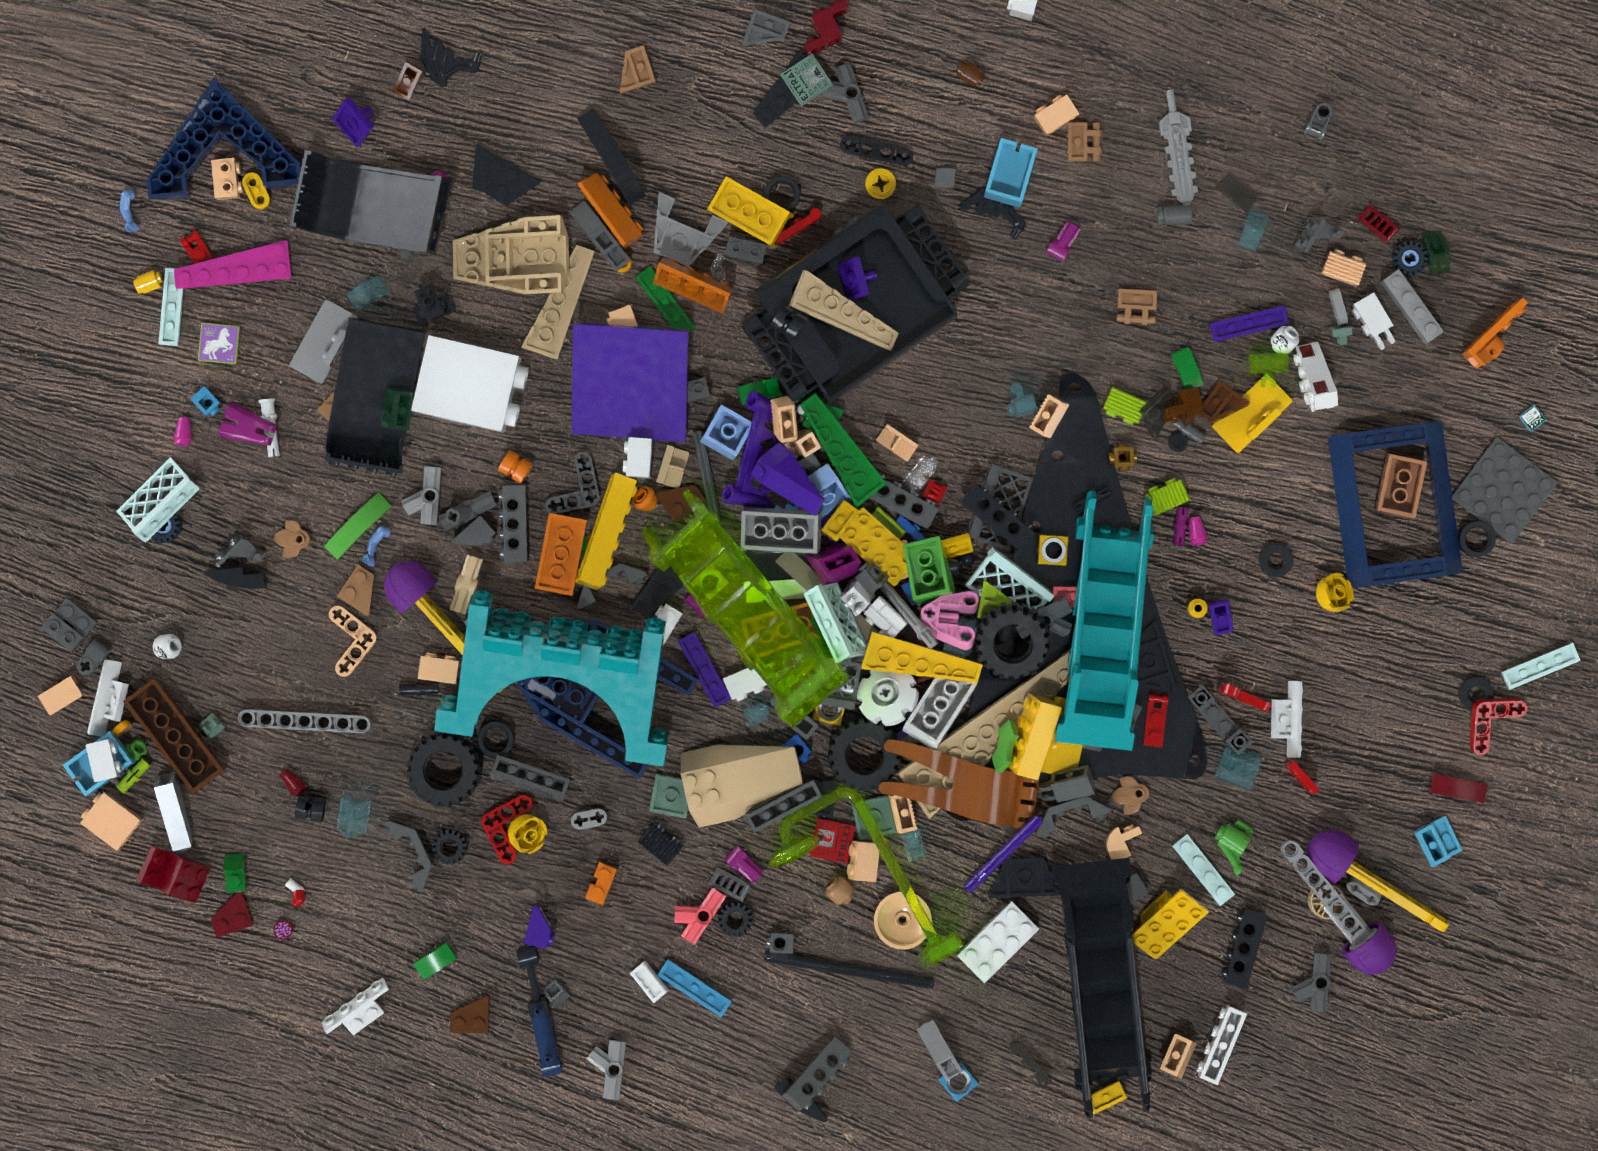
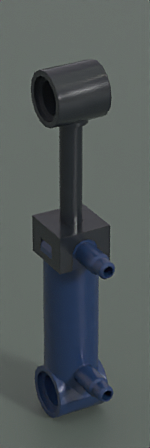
M536 946L516 949L520 968H527L533 1002L528 1003V1010L534 1029L542 1075L547 1077L561 1074L562 1065L551 1022L548 999L541 1000L534 965L539 964Z

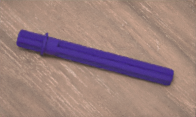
M1035 815L977 872H973L974 876L965 883L964 888L969 893H972L981 883L984 884L990 874L1043 823V819L1039 815Z

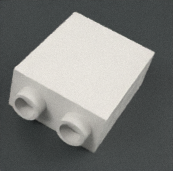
M429 335L411 411L504 433L506 425L515 427L517 424L520 405L511 402L515 388L524 390L529 367L521 366V358L516 355Z

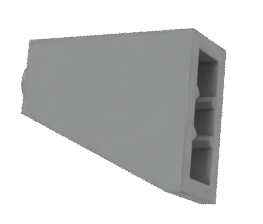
M934 1020L926 1022L916 1029L946 1081L963 1072Z

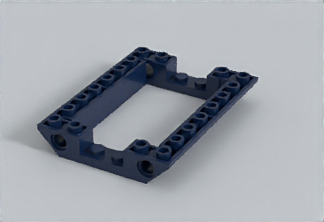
M1442 421L1327 437L1346 574L1352 588L1463 573ZM1426 442L1425 447L1441 557L1368 567L1352 452Z

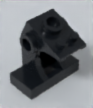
M432 284L414 291L420 306L413 308V311L420 326L456 312L449 294L438 297Z

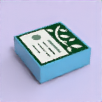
M1533 405L1519 416L1530 432L1546 421V418L1536 405Z

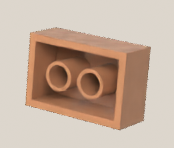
M1387 454L1374 511L1414 519L1417 513L1427 462Z

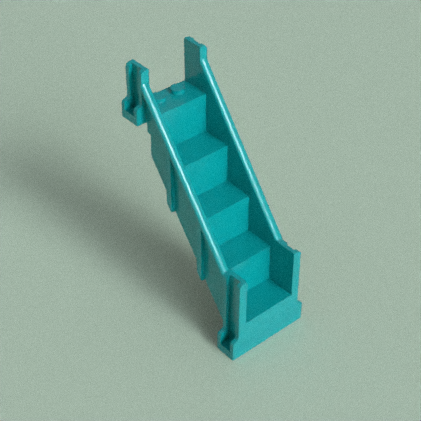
M1091 490L1087 493L1084 515L1077 518L1075 528L1076 539L1084 540L1073 606V616H1076L1067 669V675H1070L1064 714L1059 716L1055 727V742L1132 751L1135 734L1131 722L1138 689L1137 671L1149 548H1152L1154 540L1153 527L1151 526L1153 513L1152 499L1149 497L1144 499L1139 531H1132L1128 528L1115 529L1106 525L1098 527L1093 526L1096 491Z

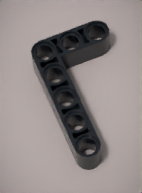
M594 108L577 118L611 173L629 206L644 198L646 195Z

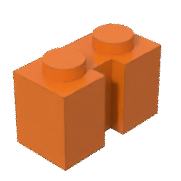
M600 861L593 876L598 878L596 884H590L585 898L603 905L618 868Z

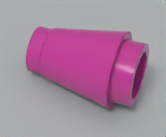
M178 418L173 438L175 445L190 446L192 441L190 418Z
M1201 517L1190 518L1189 541L1192 543V546L1206 544L1208 536Z

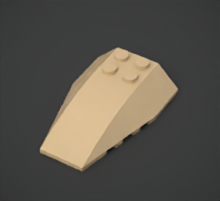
M561 215L523 217L496 228H490L480 233H474L453 240V279L523 294L561 293L565 288L569 277V237Z
M718 744L681 753V778L688 808L699 828L735 820L804 784L795 747Z

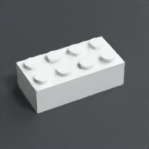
M935 678L905 723L902 731L927 747L936 750L975 690L977 683Z
M1010 901L957 953V956L985 983L1039 928Z

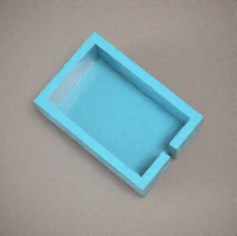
M1001 138L984 198L1020 208L1038 148L1021 144L1019 152H1016L1017 142Z
M109 731L95 741L112 739V742L116 743L117 753L115 756L116 760L120 761L122 771L136 762L113 731ZM84 749L63 764V767L72 779L81 778V780L75 783L84 796L91 795L111 780L94 782L87 749Z

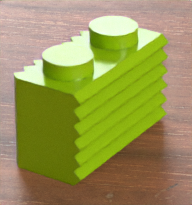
M1112 387L1102 409L1106 410V415L1116 418V415L1123 418L1124 423L1133 426L1134 423H1139L1148 402Z
M1176 478L1166 481V486L1160 489L1158 485L1148 489V494L1145 497L1152 499L1153 516L1190 501L1182 480L1177 481Z

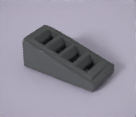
M719 867L716 868L708 883L741 902L751 886L750 883ZM721 873L723 874V877L720 883L717 884L715 882L719 874ZM726 877H729L730 880L726 888L722 887ZM733 881H736L737 883L733 891H730L729 888ZM740 884H742L743 888L740 894L738 895L736 894V892Z

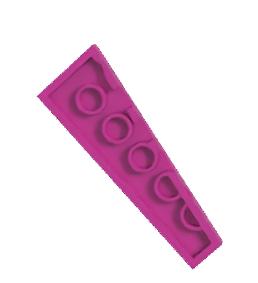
M287 240L174 269L175 288L186 289L291 279Z

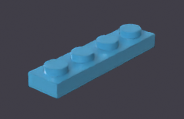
M667 959L657 975L721 1018L732 1002L669 959Z

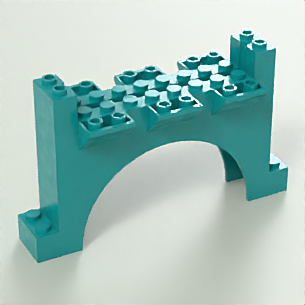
M484 590L474 591L468 610L458 698L454 695L441 697L436 711L434 731L472 737L480 712L487 702L500 690L527 678L559 677L577 682L589 688L610 706L624 734L626 746L625 761L664 767L670 731L660 727L653 729L651 725L666 621H662V619L657 617L647 618L643 633L637 629L623 630L618 626L608 627L606 634L598 630L588 631L589 624H584L583 621L579 620L573 622L565 621L564 618L560 617L551 618L549 624L546 625L541 621L531 622L532 615H527V613L522 611L513 613L499 608L497 610L493 609L492 612L494 594H489L488 591Z

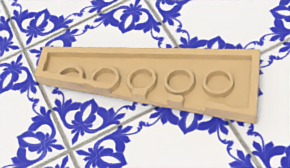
M576 245L569 258V277L563 292L550 293L521 348L558 360L595 251Z
M803 270L789 304L790 307L888 351H892L898 332L855 305L854 302L842 296L841 293L826 285L810 272Z

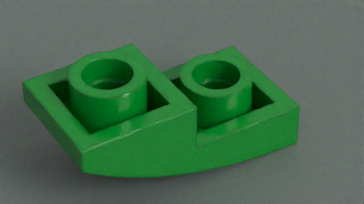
M1189 347L1171 353L1175 369L1179 373L1184 390L1204 385Z
M777 378L737 387L741 406H746L747 397L752 391L762 393L764 397L770 399L781 396Z
M446 942L433 949L429 954L416 960L413 965L424 980L452 963L458 956L449 943Z

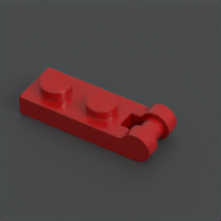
M813 208L810 211V215L806 218H797L791 222L792 226L788 229L783 227L775 241L777 246L819 221L821 211Z
M197 230L192 231L190 236L179 239L194 264L214 259ZM196 241L198 246L192 249L190 244Z
M1149 692L1143 737V745L1163 747L1168 694L1155 695L1154 692ZM1154 702L1161 703L1160 709L1153 708Z

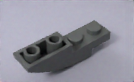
M585 201L569 212L615 272L631 261Z

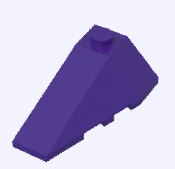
M777 443L758 459L751 476L795 505L817 516L825 500L814 482L810 481L806 475V470L796 460L797 457L794 452L782 443Z

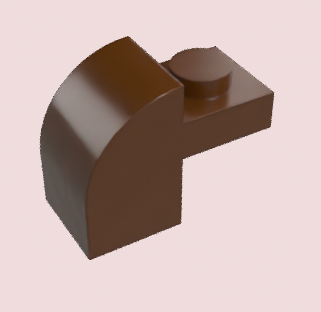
M1198 387L1179 391L1175 398L1177 406L1166 408L1162 415L1164 423H1177L1182 420L1184 426H1187L1195 420L1202 407V399Z

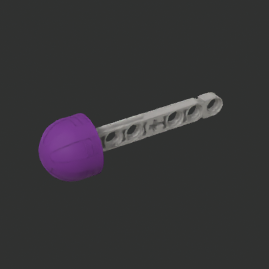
M1293 840L1284 841L1280 847L1282 854L1288 862L1292 863L1293 868L1322 902L1324 911L1349 940L1342 949V954L1357 970L1365 974L1374 975L1386 971L1393 964L1397 954L1396 942L1387 928L1380 921L1367 926L1342 893L1338 894L1322 873L1318 871L1310 858L1303 854L1304 851ZM1288 844L1295 846V851L1292 854L1285 852V847ZM1301 858L1307 861V865L1303 869H1299L1297 866V862ZM1312 873H1317L1319 876L1318 881L1314 884L1310 883L1309 876ZM1322 884L1324 889L1330 890L1328 892L1329 896L1322 897L1323 891L1317 887ZM1339 902L1343 908L1341 912L1335 913L1333 905ZM1348 917L1354 919V925L1350 928L1345 926V920Z

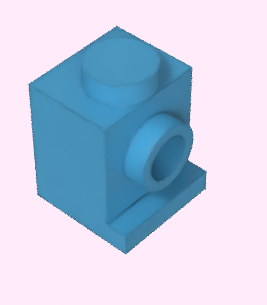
M203 386L191 398V401L207 417L210 414L213 417L221 410L219 406L222 403L206 386ZM207 400H211L212 402L211 406L209 407L205 405V402Z

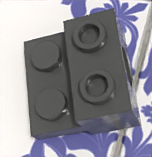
M66 598L41 628L67 650L75 652L98 622L69 598ZM67 620V621H68L69 623H71L76 629H73V628H72L70 625H68L65 621Z

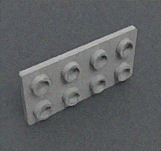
M325 300L289 366L323 384L343 348L348 317L357 319L359 317L329 300Z

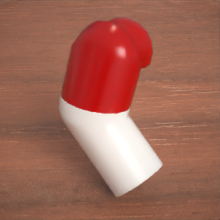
M290 878L285 886L293 891L292 904L300 907L305 901V890L300 884Z

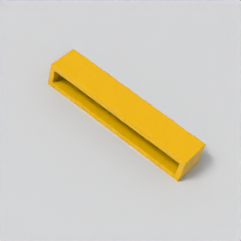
M619 473L611 475L575 580L576 583L594 590L605 585L607 580L605 574L607 568L610 569L613 558L611 556L613 550L616 551L619 545L617 538L625 527L623 520L625 515H628L630 512L631 504L629 503L631 497H634L637 487L635 485L637 480Z

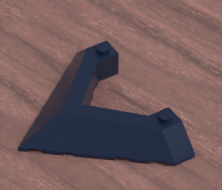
M213 77L209 87L194 106V110L188 115L173 138V142L158 161V165L152 174L147 178L148 199L179 200L190 198L189 178L222 138L262 169L263 186L266 190L287 188L298 184L301 167L300 163Z

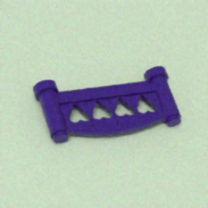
M756 391L750 392L746 400V407L754 411L736 485L728 484L724 488L722 500L724 503L731 505L736 503L746 507L770 508L771 501L767 498V495L771 489L760 483L761 488L757 491L750 481L754 478L751 476V473L756 465L755 461L766 453L760 442L771 438L772 444L770 449L781 442L774 434L771 435L765 426V423L772 421L773 413L771 412L772 403L770 402L772 399L764 397L762 393Z

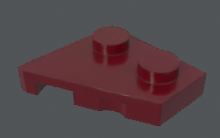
M243 892L236 893L211 919L216 938L254 925Z

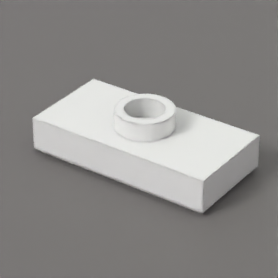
M646 960L630 973L653 1003L669 991Z

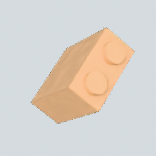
M108 792L99 793L93 800V803H95L91 809L87 808L82 814L81 818L83 820L80 824L116 851L121 850L143 819Z

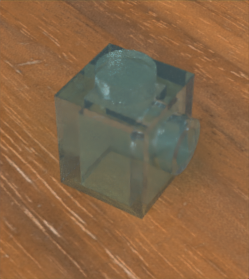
M761 702L743 709L750 727L767 721V716L770 715L766 704L762 706Z
M920 829L901 833L908 862L927 858Z

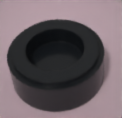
M1181 433L1171 435L1168 440V446L1173 452H1182L1188 445L1186 436H1183Z

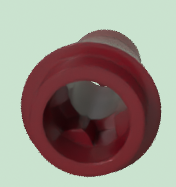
M289 769L284 770L280 774L291 795L298 797L299 794H302L307 789L306 782Z

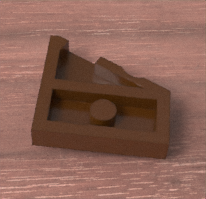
M1220 381L1204 401L1198 414L1214 424L1249 406L1250 402Z
M485 996L451 1012L450 1033H489V996Z

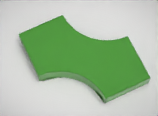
M1010 719L998 730V746L991 756L997 773H1002L1013 762V747L1019 738L1015 721Z

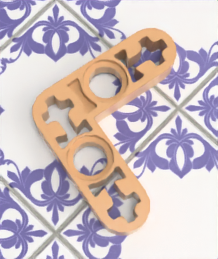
M334 606L329 611L330 619L355 639L335 666L336 673L346 677L352 674L377 641V635L344 607ZM341 609V615L345 618L347 615L350 616L345 621L344 626L341 624L343 622L341 618H334V610L339 611ZM352 620L358 623V629L354 632L348 629V623ZM371 633V638L373 639V641L366 642L364 646L368 648L365 650L361 645H358L357 642L360 641V643H363V641L365 640L364 634L368 635ZM355 647L359 648L362 652L361 656L357 659L351 656V650ZM346 656H348L350 660L356 662L354 666L352 663L348 665V672H340L342 669L340 667V664L345 665L348 662V660L345 659Z

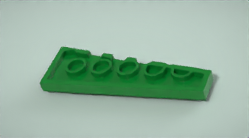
M816 393L800 404L852 501L858 507L887 483Z

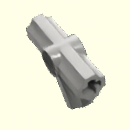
M424 466L423 490L401 500L408 516L421 510L420 524L437 525L439 500L441 497V467ZM430 490L435 493L433 501H429L426 497L427 492Z
M609 1040L608 1054L596 1046L587 1058L589 1062L605 1073L603 1098L620 1100L626 1042ZM611 1065L619 1067L618 1075L610 1073Z

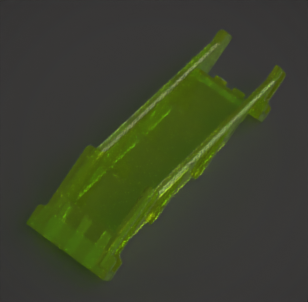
M686 490L683 495L696 517L665 545H663L657 534L648 527H645L642 530V535L650 547L648 557L663 572L670 566L672 567L683 586L696 600L705 618L711 625L715 622L734 645L750 671L754 669L768 685L778 702L775 707L776 712L782 721L793 728L849 678V675L842 665H837L835 660L831 658L818 634L810 631L809 627L803 623L719 524L720 520L713 511L708 510L700 498L694 497L691 491Z

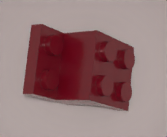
M836 0L831 3V7L827 9L822 7L813 12L814 15L811 16V23L819 38L817 39L815 36L806 41L807 44L804 45V51L807 56L810 54L815 55L842 41V33L835 19L849 12L847 0Z
M151 846L136 881L140 884L154 887L168 896L196 903L210 867L191 861L179 853Z

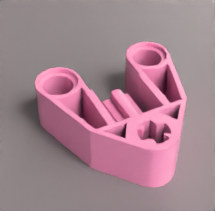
M972 591L940 596L922 608L920 621L931 629V634L936 639L957 648L969 650L974 645L975 632L970 627L958 626L959 614H974L978 608L979 597ZM972 601L974 604L967 605L965 602ZM968 636L970 640L965 641L961 637Z

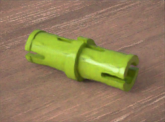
M142 758L132 770L129 769L127 771V775L116 787L125 794L135 782L140 781V777L151 767V764Z

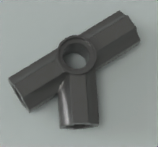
M851 63L835 68L839 82L831 81L833 86L824 91L822 97L846 101L853 123L869 119ZM850 89L857 91V95L854 98L847 96V92Z
M488 491L474 499L458 504L438 517L445 531L457 525L476 519L480 514L498 505L491 491Z
M1065 596L1048 606L1036 608L1039 615L1046 617L1044 620L1048 630L1062 637L1068 636L1071 631L1072 622L1063 617L1072 613L1073 610ZM1014 624L1022 639L1030 636L1026 628Z
M1314 953L1312 977L1291 987L1297 1002L1311 997L1310 1011L1327 1012L1331 954ZM1323 977L1325 979L1324 986L1317 987L1316 980Z

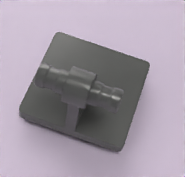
M1311 217L1305 221L1303 225L1304 230L1301 235H1298L1294 240L1292 250L1307 253L1316 239L1327 237L1339 239L1343 236L1344 232L1340 228L1326 223L1324 217Z
M242 533L239 535L235 534L228 541L229 546L226 549L222 547L215 554V565L219 567L229 556L251 557L255 561H260L263 558V552L260 549H256Z

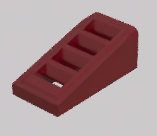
M1371 204L1357 218L1385 244L1400 230L1399 227ZM1370 212L1374 213L1368 221L1365 220ZM1378 217L1380 220L1372 226L1371 223ZM1384 222L1385 226L1380 231L1377 230L1381 223ZM1389 227L1391 231L1385 236L1383 233Z

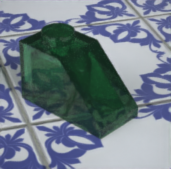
M1441 230L1423 233L1424 250L1427 251L1428 261L1426 263L1430 274L1450 272V253Z

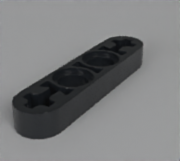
M845 136L840 141V149L846 154L899 166H908L913 160V154L907 148L853 136ZM847 140H851V144L857 145V141L861 142L859 145V153L855 152L856 148L850 147L849 150H846V146L843 145V142L847 143ZM864 144L872 146L873 150L870 154L862 152L861 148ZM883 148L891 150L889 158H883L880 155V151ZM894 150H898V155H903L906 152L910 159L902 162V158L896 157V161H893Z

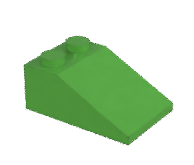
M940 536L903 545L913 601L922 604L934 601L940 596L955 594L953 577Z

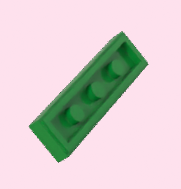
M651 266L635 277L673 329L689 330L690 333L696 328L669 290L653 284L656 273Z

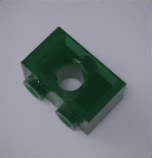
M386 387L382 426L392 430H409L414 392L404 388Z

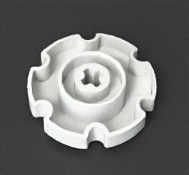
M871 670V676L868 679L863 678L857 690V699L862 702L859 706L861 712L868 720L875 724L881 720L885 726L901 723L906 719L905 714L907 712L912 713L918 703L919 692L916 688H913L916 685L915 679L910 674Z

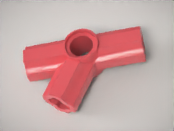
M712 887L700 907L675 906L674 923H689L681 936L695 945L727 896ZM699 912H708L709 919L706 921L700 920L698 917Z

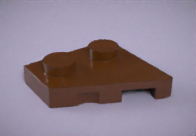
M695 485L655 493L657 499L675 523H678L706 502V499Z

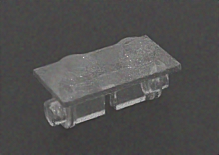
M925 453V455L918 459L917 465L913 470L906 474L903 483L914 492L920 490L927 481L923 474L925 473L930 477L938 468L939 462L930 454Z

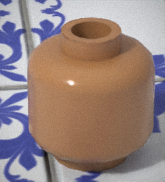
M834 876L826 883V896L835 904H847L852 900L854 888L844 877Z

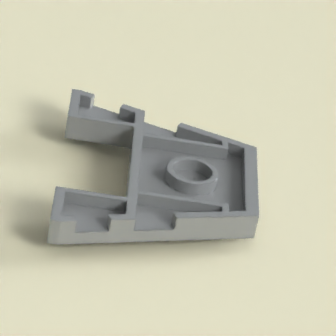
M659 192L654 253L667 259L672 258L683 266H691L727 226L728 221L712 215L705 233L668 218L676 199Z

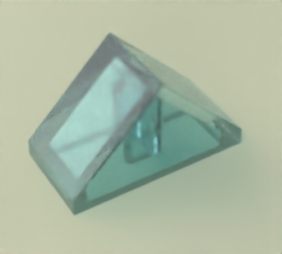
M1250 209L1237 245L1256 251L1265 231L1269 215Z
M378 276L358 285L347 294V297L357 312L388 294L389 291L381 277Z

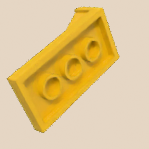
M727 176L707 208L708 211L773 248L777 247L775 241L787 220L794 217L789 211Z

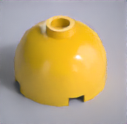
M1330 574L1322 578L1317 584L1315 590L1316 598L1323 609L1330 612H1340L1350 607V602L1354 599V592L1350 581L1342 577L1344 576L1343 574Z
M530 814L516 817L508 828L509 842L516 850L527 854L538 851L545 842L543 841L545 835L547 836L545 823L538 817Z

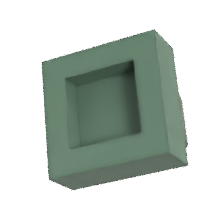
M1349 324L1330 326V334L1333 337H1337L1339 345H1346L1347 336L1352 335V327Z
M215 713L209 715L198 725L210 740L226 728Z

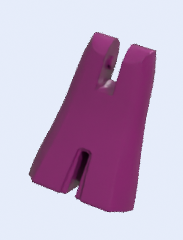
M231 402L224 414V418L230 419V422L222 421L219 429L220 437L227 440L271 446L273 438L268 437L263 432L265 430L275 433L277 425L256 415L243 406Z

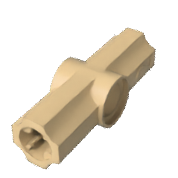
M467 555L462 572L459 574L455 585L456 591L450 610L466 615L471 596H473L477 587V578L483 562L482 559Z

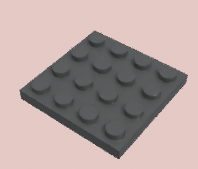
M1495 437L1452 494V498L1455 503L1479 521L1489 524L1495 533L1510 544H1513L1558 482L1501 439Z

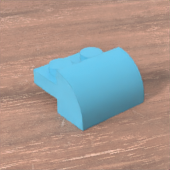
M1442 816L1414 831L1431 867H1435L1462 851L1446 816Z

